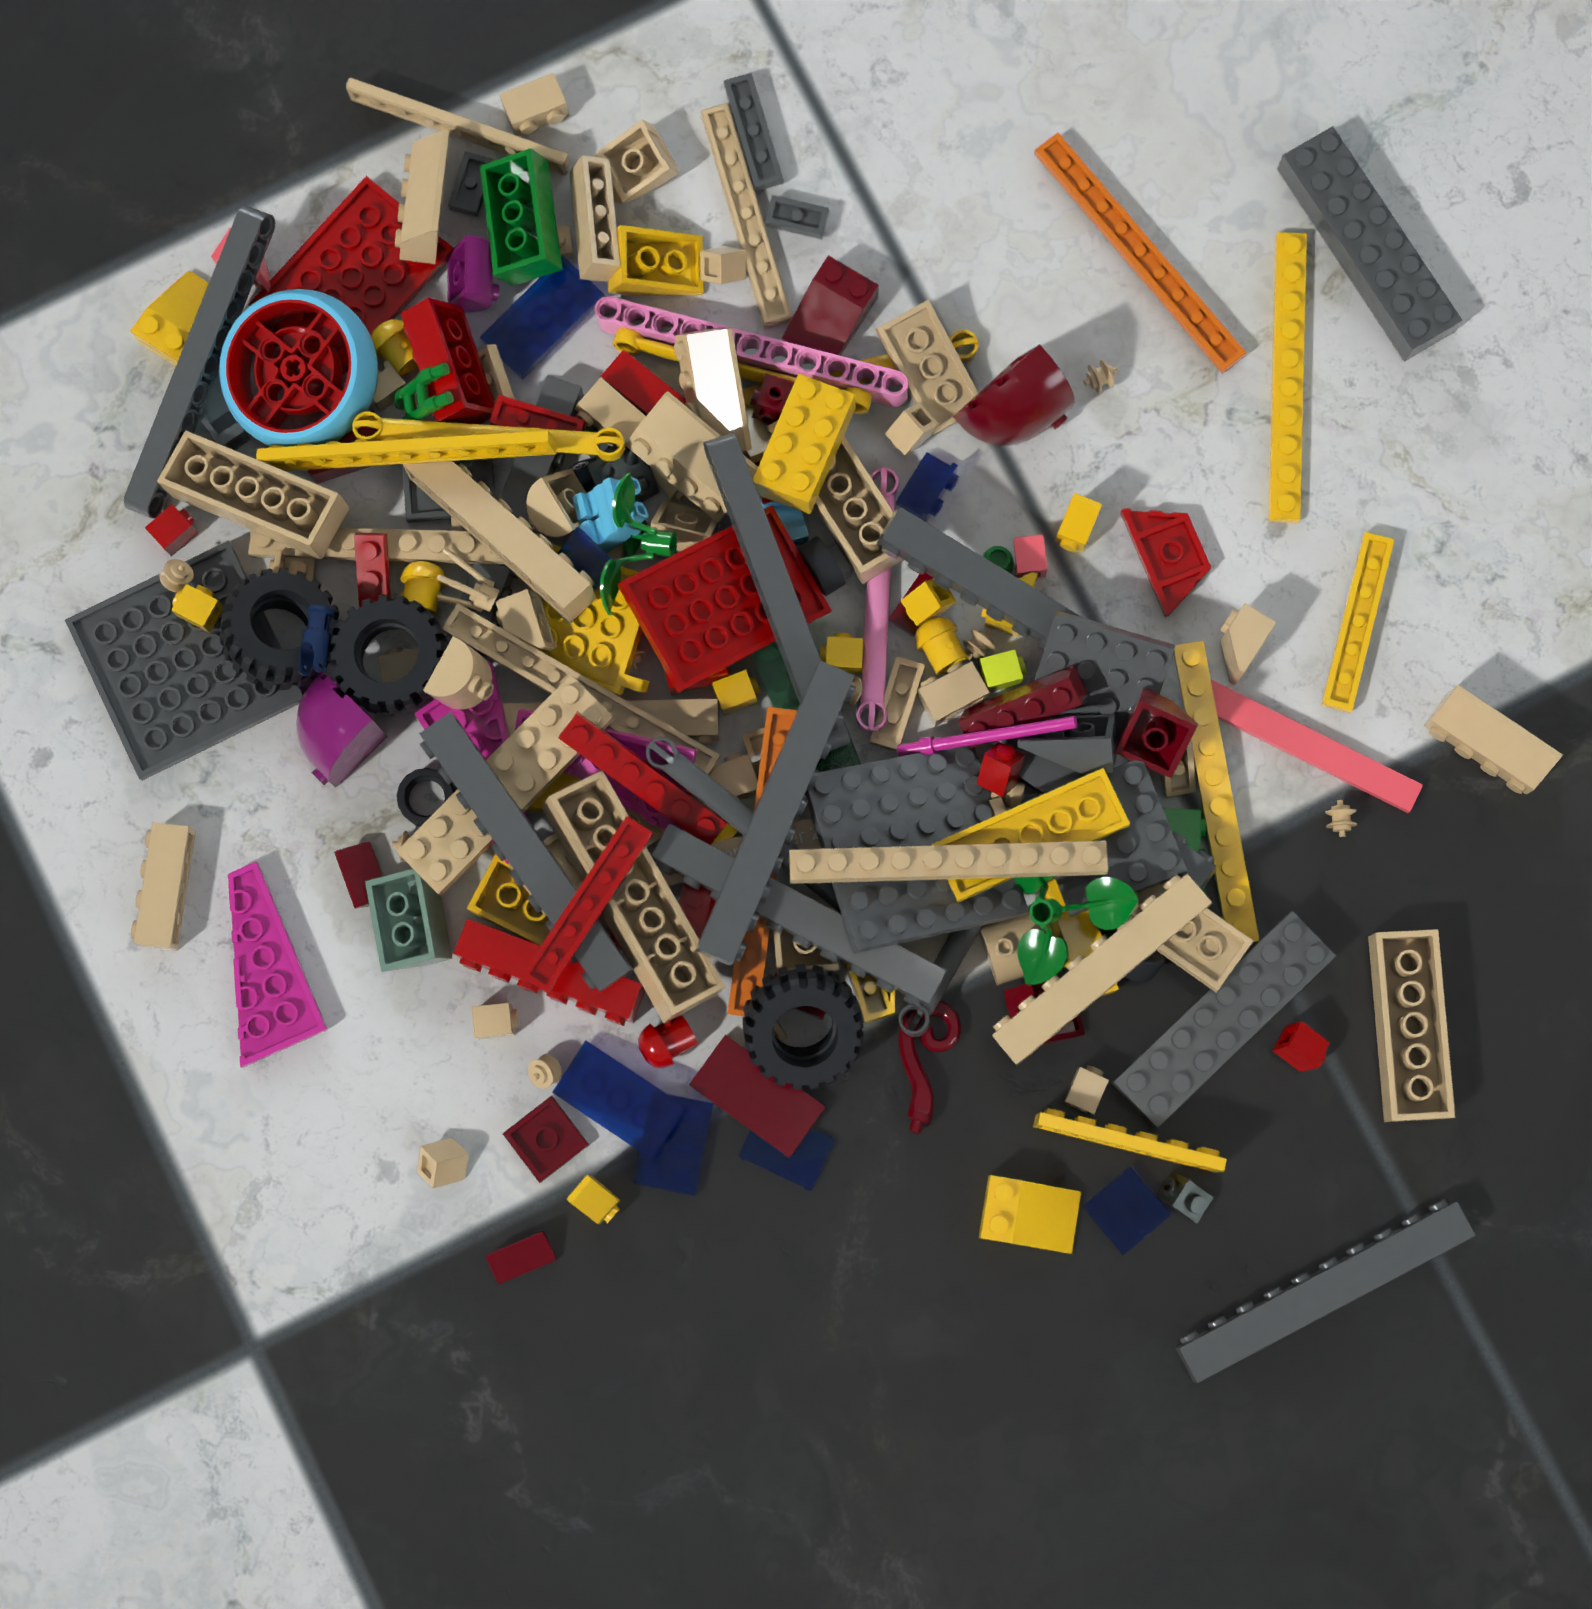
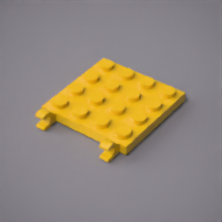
M552 544V550L558 555L561 552L564 553L572 561L573 568L578 573L584 571L591 577L594 582L592 587L597 598L576 618L569 622L541 597L556 649L549 651L540 649L530 643L528 644L613 693L622 695L625 687L646 693L650 681L629 675L642 628L620 589L611 609L612 615L607 614L601 599L600 579L607 561ZM621 566V581L639 572Z

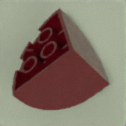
M1039 344L1017 357L958 411L953 418L970 435L985 443L999 446L1017 445L1031 440L1050 426L1054 430L1067 420L1068 417L1065 413L1074 406L1075 397L1063 372Z

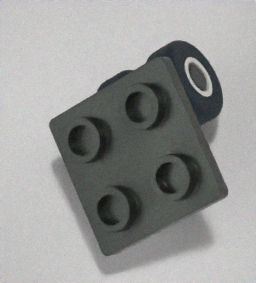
M626 446L623 455L615 461L608 462L598 457L596 459L579 461L567 468H572L586 493H589L595 486L603 483L605 479L611 477L620 480L626 473H631L630 476L638 479L641 491L635 495V501L641 503L659 493V488L650 466Z

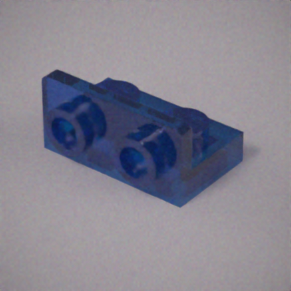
M926 452L898 497L896 505L925 522L928 521L931 515L936 517L944 504V501L941 499L946 490L951 492L960 478L957 475L958 465L954 462L949 465Z

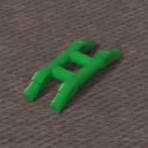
M444 362L434 367L430 366L423 369L411 382L395 392V407L399 410H405V416L401 419L422 420L430 413H434L454 402L451 392L429 397L428 384L450 373L447 363ZM415 393H417V400H418V406H419L417 409H416V401H415V395H414Z

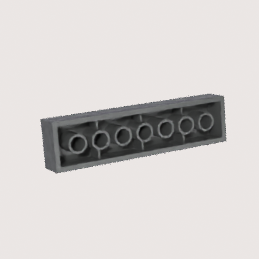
M1332 126L1285 153L1277 167L1278 172L1403 361H1407L1453 334L1463 320L1335 128Z
M1291 911L1240 959L1217 993L1209 988L1110 1084L1153 1129L1158 1128L1328 965L1336 955Z

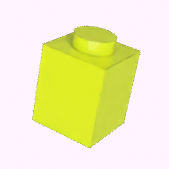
M1016 650L980 658L978 664L982 680L989 693L1021 685L1023 675L1027 674L1023 657H1017Z

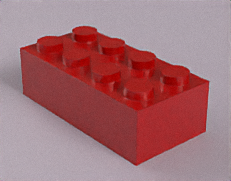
M428 297L403 311L401 316L404 322V332L410 340L413 349L412 356L419 370L422 371L425 368L434 367L444 362L450 368L449 374L428 384L429 397L438 396L445 392H451L454 397L453 403L432 413L436 422L481 425L490 420L495 402L463 307Z

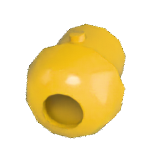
M391 319L380 324L374 330L371 338L376 356L383 357L385 361L388 360L398 374L404 376L417 368L418 365L412 356L413 349L410 340L404 332V322Z
M428 561L411 562L405 567L400 577L401 582L404 583V591L401 592L400 596L406 597L410 602L415 600L422 604L427 611L429 610L433 616L437 615L439 604L437 596L442 595L440 591L447 587L445 583L437 579L438 575L445 576L442 568Z
M935 617L924 622L915 634L917 651H924L937 675L947 672V669L968 659L967 653L955 634L958 630L957 625L946 617Z

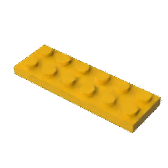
M1104 768L935 842L932 846L1097 841L1129 827L1130 822ZM1014 877L947 879L957 902H961Z
M1049 1108L1044 1110V1113L1040 1112L1035 1115L1033 1124L1035 1128L1211 1172H1222L1225 1169L1227 1159L1219 1157L1220 1151L1211 1148L1201 1147L1196 1148V1151L1188 1149L1189 1143L1170 1139L1166 1140V1143L1157 1141L1158 1136L1139 1131L1134 1136L1126 1134V1127L1108 1124L1105 1125V1128L1095 1126L1096 1120L1078 1116L1074 1120L1064 1118L1065 1112Z

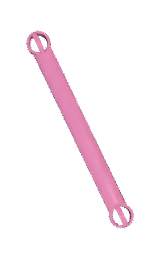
M878 468L873 471L870 477L874 481L876 477L881 475L880 492L894 512L895 494L899 486L898 476L889 468ZM887 476H890L894 482V488L886 493ZM891 568L866 583L861 678L863 690L856 719L860 729L867 733L881 730L887 720V713L884 708ZM869 707L868 726H866L861 721V714L864 709ZM875 708L881 709L884 716L883 721L876 727H874Z

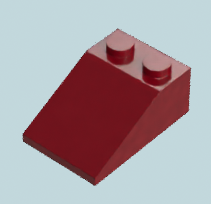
M828 255L812 279L782 336V340L841 356L878 299L879 284Z

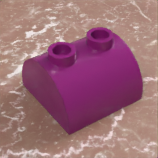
M466 235L453 248L449 256L447 303L462 306L464 312H478L491 307L492 302L498 300L499 285L492 283L493 267L488 240Z

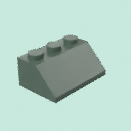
M414 869L365 881L381 972L427 966L453 959L442 898Z

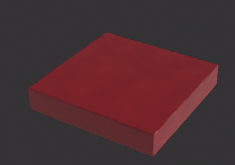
M552 1095L502 1133L539 1183H542L590 1145Z

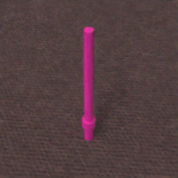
M1076 716L937 739L933 736L920 738L918 742L898 745L897 752L899 757L916 753L933 755L939 750L1077 728Z

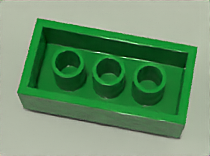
M530 148L479 166L493 275L512 287L563 270L548 161Z

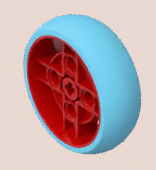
M290 289L270 294L256 301L237 318L230 328L222 347L219 377L224 399L233 417L242 428L258 441L268 446L281 445L290 447L297 446L299 443L322 445L329 441H339L353 430L352 423L354 418L358 414L368 411L377 386L378 363L375 347L367 328L347 305L322 292ZM308 312L317 313V316L309 326H290L278 331L272 329L277 323L290 316ZM320 340V349L314 353L313 346ZM345 341L349 367L346 384L343 389L341 387L343 364L338 349ZM280 346V354L274 359V350ZM254 354L257 355L254 365V375L257 387L259 389V392L255 397H253L250 383L251 365ZM324 383L323 392L317 395L318 385ZM281 388H284V396L278 401L277 394ZM319 410L326 413L317 422L303 428H280L288 415H306Z

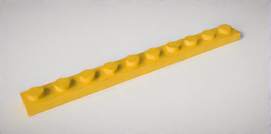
M1277 232L1275 236L1268 522L1299 523L1307 233Z
M533 428L526 432L503 430L495 434L473 432L470 435L443 434L441 437L432 438L414 436L412 439L399 440L388 437L384 438L383 441L358 439L353 443L329 441L322 445H312L309 443H299L297 446L290 447L270 445L268 448L257 449L256 460L283 471L555 455L557 443L549 430Z
M1204 641L1175 645L1173 655L1184 712L1198 723L1191 738L1193 742L1194 768L1203 816L1206 819L1210 854L1214 858L1212 863L1216 865L1214 875L1222 918L1252 939L1253 942L1260 941Z

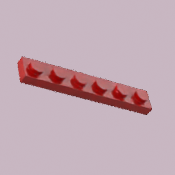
M578 711L558 736V739L689 834L711 845L728 824L702 801Z
M625 817L521 977L549 994L653 836V832L630 817Z

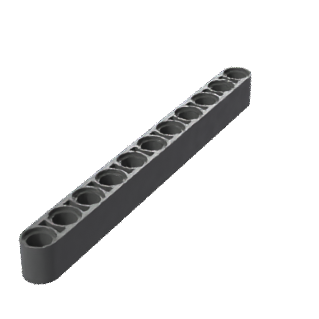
M248 206L241 207L236 214L126 490L124 505L131 511L155 519L164 509L169 494L157 483V480L185 430L191 433L195 431L219 371L220 356L225 338L243 311L274 233L276 222L271 214Z
M732 432L703 442L705 454L798 701L801 703L813 672L821 659L739 442ZM844 719L838 730H832L827 741L832 742L829 751L850 744V737Z

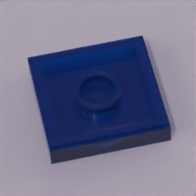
M1131 1166L1082 1206L1122 1255H1125L1171 1216L1169 1211Z

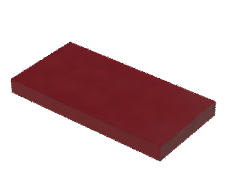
M724 1035L689 1084L690 1087L788 1158L792 1156L826 1108L803 1090L792 1089L790 1083H786L782 1087L774 1083L773 1076L765 1078L760 1073L759 1066H754L750 1060L749 1051L727 1035Z

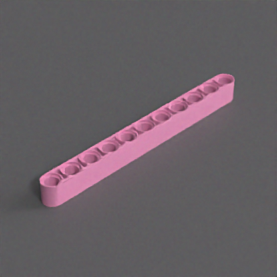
M610 296L601 298L595 305L597 321L602 331L615 335L618 328H628L640 333L645 339L672 346L676 343L675 335L706 329L731 328ZM608 312L616 313L611 318L603 317ZM637 319L644 320V322L640 325L631 324L634 320ZM663 327H672V330L667 333L660 332V329ZM732 328L738 363L796 378L799 373L843 390L846 387H857L872 395L871 402L889 407H899L908 398V380L900 371ZM751 348L758 350L753 355L744 353L747 349ZM777 356H784L787 358L783 362L773 361V359ZM807 363H812L815 365V367L810 370H805L802 368V366ZM833 371H841L844 373L841 377H833L830 375ZM863 378H869L873 381L868 385L859 383ZM895 385L901 387V390L899 392H890L888 388Z

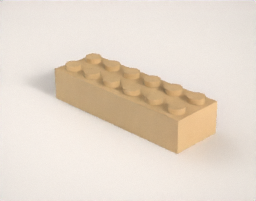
M778 420L767 426L771 436ZM843 436L813 508L835 543L846 556L860 582L864 584L904 559L899 556L897 559L888 556L881 550L882 546L876 543L894 512Z
M186 430L157 480V483L171 497L321 560L349 510V506L337 492Z
M1438 929L1374 933L1368 936L1384 1122L1455 1118Z

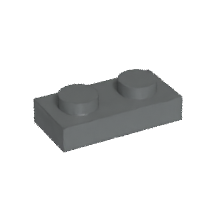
M465 151L448 203L450 210L478 217L483 201L479 166L494 161L492 158Z
M772 195L765 219V227L822 239L829 215V208Z

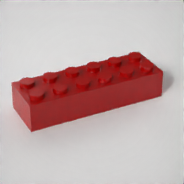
M470 919L466 920L453 953L460 958V964L480 973L482 967L488 969L489 975L506 983H509L511 978L518 980V986L536 994L540 990V988L521 977L540 948L539 945ZM570 961L549 994H546L550 999L567 1005L568 1000L576 1002L575 1007L592 1015H596L597 1010L606 1013L604 1018L608 1021L624 1026L626 1021L634 1023L646 991L641 983L625 977L603 992H600L597 987L591 990L582 977V974L586 971L579 961L575 964Z

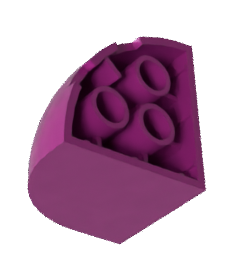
M324 672L311 683L300 701L296 717L298 740L304 754L315 767L311 773L323 785L330 782L336 788L388 737Z

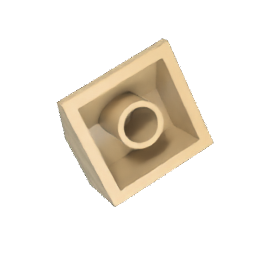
M1244 603L1240 611L1234 608L1220 631L1225 633L1220 640L1229 682L1234 686L1245 673L1276 624L1275 621Z

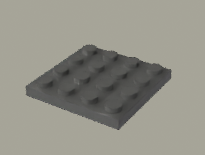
M1056 610L1034 681L1074 665L1087 691L1082 705L1054 716L1116 714L1118 742L1143 688L1160 695L1175 645Z
M1133 760L1114 767L1113 773H1106L1130 822V826L1097 840L1106 841L1107 875L1055 876L1065 905L1088 902L1085 894L1086 886L1097 878L1112 877L1127 883L1137 893L1169 881L1177 874L1182 876L1188 873L1144 762ZM1089 908L1068 911V913L1072 917L1088 911Z

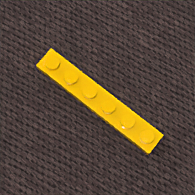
M1365 532L1362 536L1321 706L1347 713L1353 711L1395 539Z

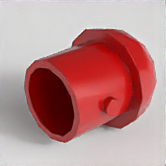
M682 1015L666 1023L662 1022L655 1027L648 1024L638 1038L641 1054L646 1062L654 1068L672 1066L674 1064L673 1058L682 1055L685 1051L697 1045L696 1037Z

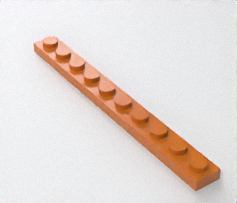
M1058 132L1035 149V156L1221 374L1245 357L1247 352Z
M767 707L754 811L797 710ZM771 872L770 877L776 880L777 874ZM760 917L753 931H746L742 942L746 943L747 946L741 960H734L727 1012L729 1015L745 1016L744 1006L747 1000H751L750 992L755 985L763 986L762 978H764L770 929L765 926L767 921Z

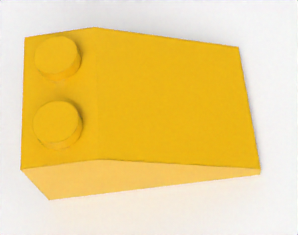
M620 225L617 228L620 267L608 281V293L629 296L702 295L704 293V283L701 280L700 251L703 250V236Z
M188 270L145 309L130 332L140 344L176 366L209 283Z
M989 1175L979 1238L1072 1254L1081 1192Z

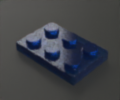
M655 1091L652 1092L634 1179L635 1184L695 1196L714 1103Z

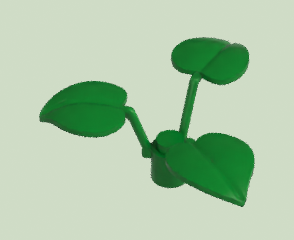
M626 473L616 488L612 504V514L617 527L623 528L626 522L631 526L641 529V533L635 536L631 535L628 540L623 542L625 558L617 559L616 562L614 559H609L603 568L600 579V594L608 615H612L611 609L619 590L617 585L621 582L622 572L620 568L623 564L644 559L654 560L655 555L670 557L675 554L677 548V534L675 532L660 531L656 527H649L646 520L639 523L632 519L631 512L635 502V487L630 476L631 473ZM641 544L642 550H646V553L634 556Z
M1055 876L1014 877L1018 889L1026 894H1034L1042 887L1039 896L1035 897L1036 901L1032 903L1029 909L1030 918L1034 923L1040 925L1041 929H1033L1023 934L1017 948L1018 960L1023 971L1025 984L1034 985L1048 981L1064 968L1068 959L1067 943L1060 937H1052L1053 930L1049 926V924L1056 923L1061 918L1062 912L1089 908V918L1095 926L1104 930H1113L1127 922L1138 904V896L1127 883L1119 879L1101 877L1091 881L1086 886L1085 894L1088 902L1061 906L1055 899H1044L1049 888L1046 881L1052 880Z

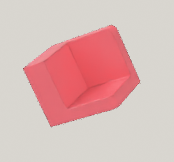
M1034 535L1014 538L1015 577L1021 578L1030 572L1038 573L1037 578L1046 577L1048 568L1044 536Z

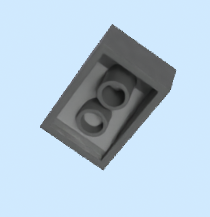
M1116 714L1076 716L1077 728L1018 738L1019 748L1079 773L1089 774L1104 768L1106 773L1114 772L1117 756L1114 753L1117 746ZM1051 716V717L1046 718V719L1041 720V721L1052 720V719H1058V718H1064V717H1070V716Z

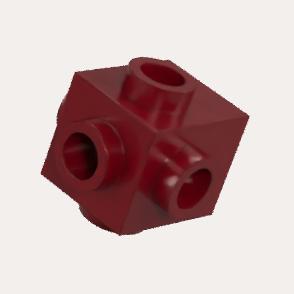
M766 373L761 389L755 387L750 401V405L755 406L752 418L758 419L766 425L779 420L794 382Z

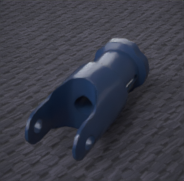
M314 604L307 608L309 619L307 629L303 632L298 666L299 672L303 676L310 674L312 662L316 672L322 673L325 670L331 639L329 634L330 620L334 618V610L328 606Z

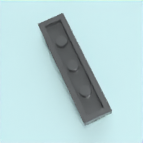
M752 73L723 80L755 192L783 184V177Z

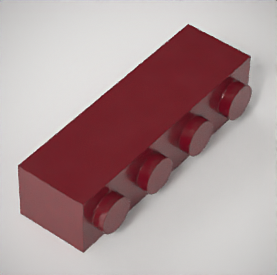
M1073 665L965 709L958 723L963 733L967 734L1039 722L1082 705L1087 691ZM981 744L970 745V747L973 748Z

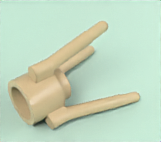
M444 547L442 549L443 553L481 582L482 585L476 583L473 589L453 579L438 575L437 579L469 594V600L474 602L438 595L437 600L454 605L458 603L478 612H482L483 609L490 612L500 591L493 587L495 582L485 578L459 556Z

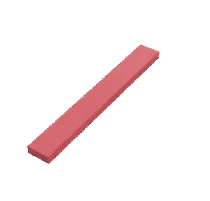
M1211 680L1218 719L1406 813L1411 811L1423 784Z

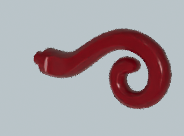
M940 1000L931 1016H938L946 1022L948 1028L946 1036L942 1039H936L933 1036V1028L929 1026L925 1034L920 1036L922 1044L933 1052H944L951 1049L957 1043L961 1034V1021L958 1013L951 1005ZM911 1010L904 1017L903 1025L906 1029L911 1025L918 1010ZM923 1014L920 1022L925 1018V1014ZM900 1027L898 1037L899 1052L912 1088L911 1102L906 1116L912 1119L908 1131L921 1134L923 1124L931 1123L934 1110V1093L930 1080L917 1055L914 1043L915 1037L908 1036Z

